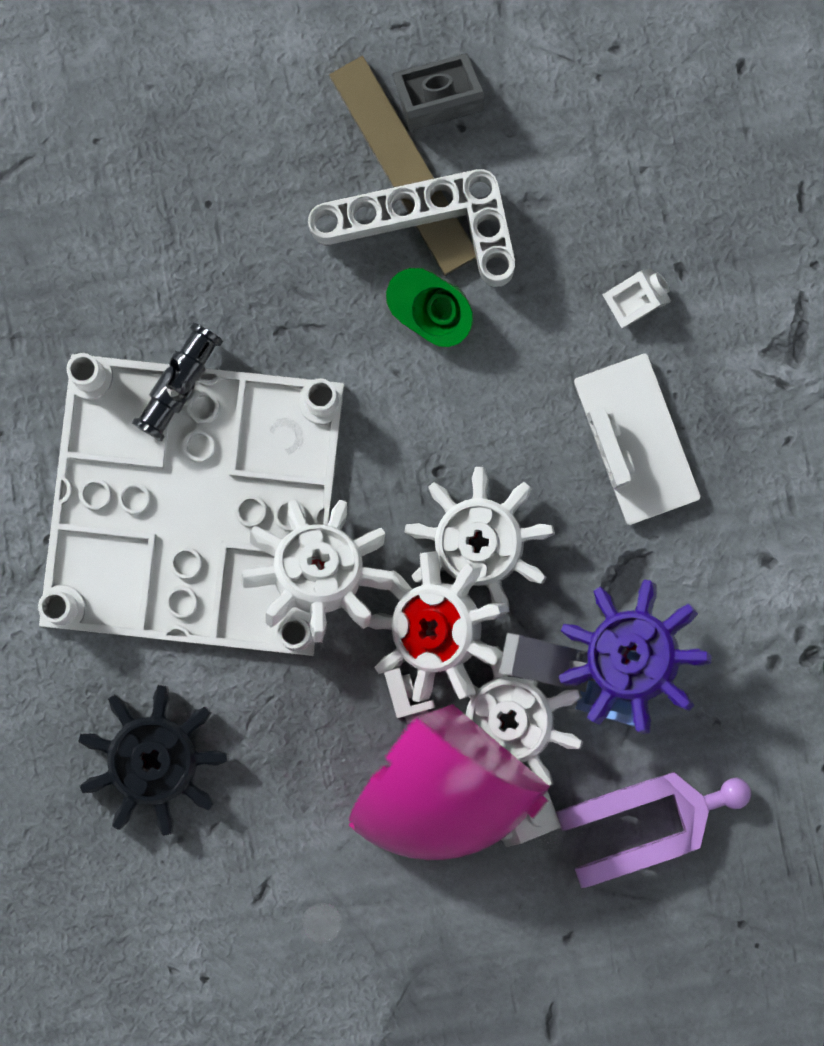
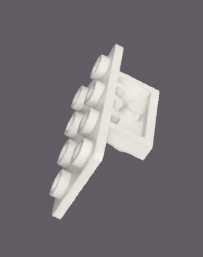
M647 354L638 355L574 380L575 388L627 525H633L700 499L698 488Z

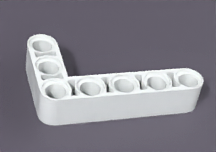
M476 169L321 203L311 210L308 217V224L313 238L319 243L328 245L467 215L482 280L490 286L501 287L507 284L514 274L515 258L498 182L491 172L484 169ZM476 182H483L490 187L491 193L484 199H477L470 194L469 188ZM439 190L449 192L453 198L452 202L446 207L435 206L431 201V197L435 192ZM399 199H408L415 206L414 210L406 216L396 214L392 207ZM362 207L373 209L376 213L375 219L369 224L358 223L354 219L358 209ZM325 215L333 216L338 221L336 228L329 233H323L316 228L317 221ZM484 220H492L498 224L500 230L493 237H485L479 233L478 225ZM492 258H501L507 263L508 270L502 275H493L487 270L486 264Z

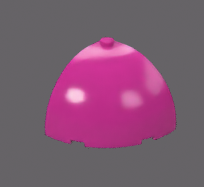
M452 704L418 716L413 720L385 757L391 764L381 767L371 777L359 796L349 817L351 822L349 827L372 844L396 855L422 860L460 858L479 852L497 843L512 832L527 815L534 819L548 802V799L543 795L550 786Z

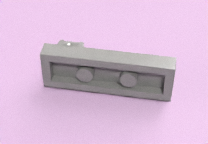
M507 633L499 673L586 692L588 681L577 686H565L560 683L558 675L571 668L586 665L588 663V652Z

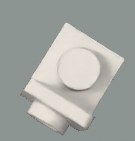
M652 268L639 271L602 294L621 328L629 326L658 307L665 306L671 302L667 294L670 290L666 280L659 272L655 273Z
M400 668L384 672L397 718L405 716L407 724L412 723L416 717L427 714L429 709L435 708L433 700L410 706L408 699L413 696L410 674L402 676Z

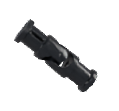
M194 322L190 327L192 333L181 351H175L170 360L169 367L162 373L158 382L149 394L151 399L139 418H134L132 421L134 426L161 442L165 437L163 431L174 413H180L194 389L195 382L204 374L206 370L204 365L216 346H221L223 340L216 334ZM167 388L173 389L179 394L171 397L168 394Z

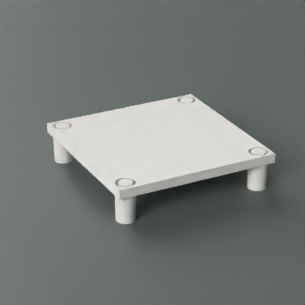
M87 353L71 354V359L67 364L69 379L43 596L38 603L40 613L39 626L314 656L315 642L310 631L311 613L293 607L283 620L271 628L265 623L266 612L270 605L281 595L276 585L243 588L242 570L274 565L273 555L258 549L250 543V531L254 526H257L280 539H284L293 531L288 522V501L297 500L304 511L308 525H327L329 523L344 383L330 382L326 379L310 380L205 368L206 370L202 377L195 382L194 389L180 413H174L163 431L165 437L161 442L134 426L132 421L134 418H139L151 399L149 395L151 390L158 382L162 373L169 367V364L96 357ZM167 388L168 394L171 397L179 394L175 390Z

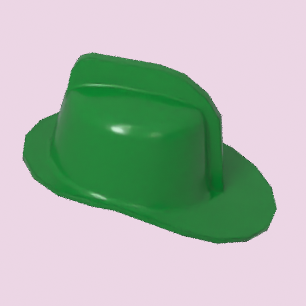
M422 268L402 270L390 280L386 290L387 305L392 315L403 325L430 343L441 347L457 345L469 335L473 325V312L466 295L459 287Z

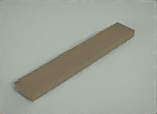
M361 56L330 73V80L392 187L434 179L364 57ZM441 190L432 195L431 201L435 206L446 207L449 205ZM400 199L407 213L410 214L414 210V204L408 199ZM457 217L416 226L444 276L476 259L474 247Z

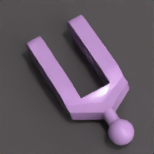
M675 772L556 811L561 824V830L565 831L672 795L684 829L682 832L575 868L580 887L593 886L700 849L709 811L722 806H727L731 809H741L746 806L751 798V789L748 783L740 778H730L723 783L719 791L703 796Z

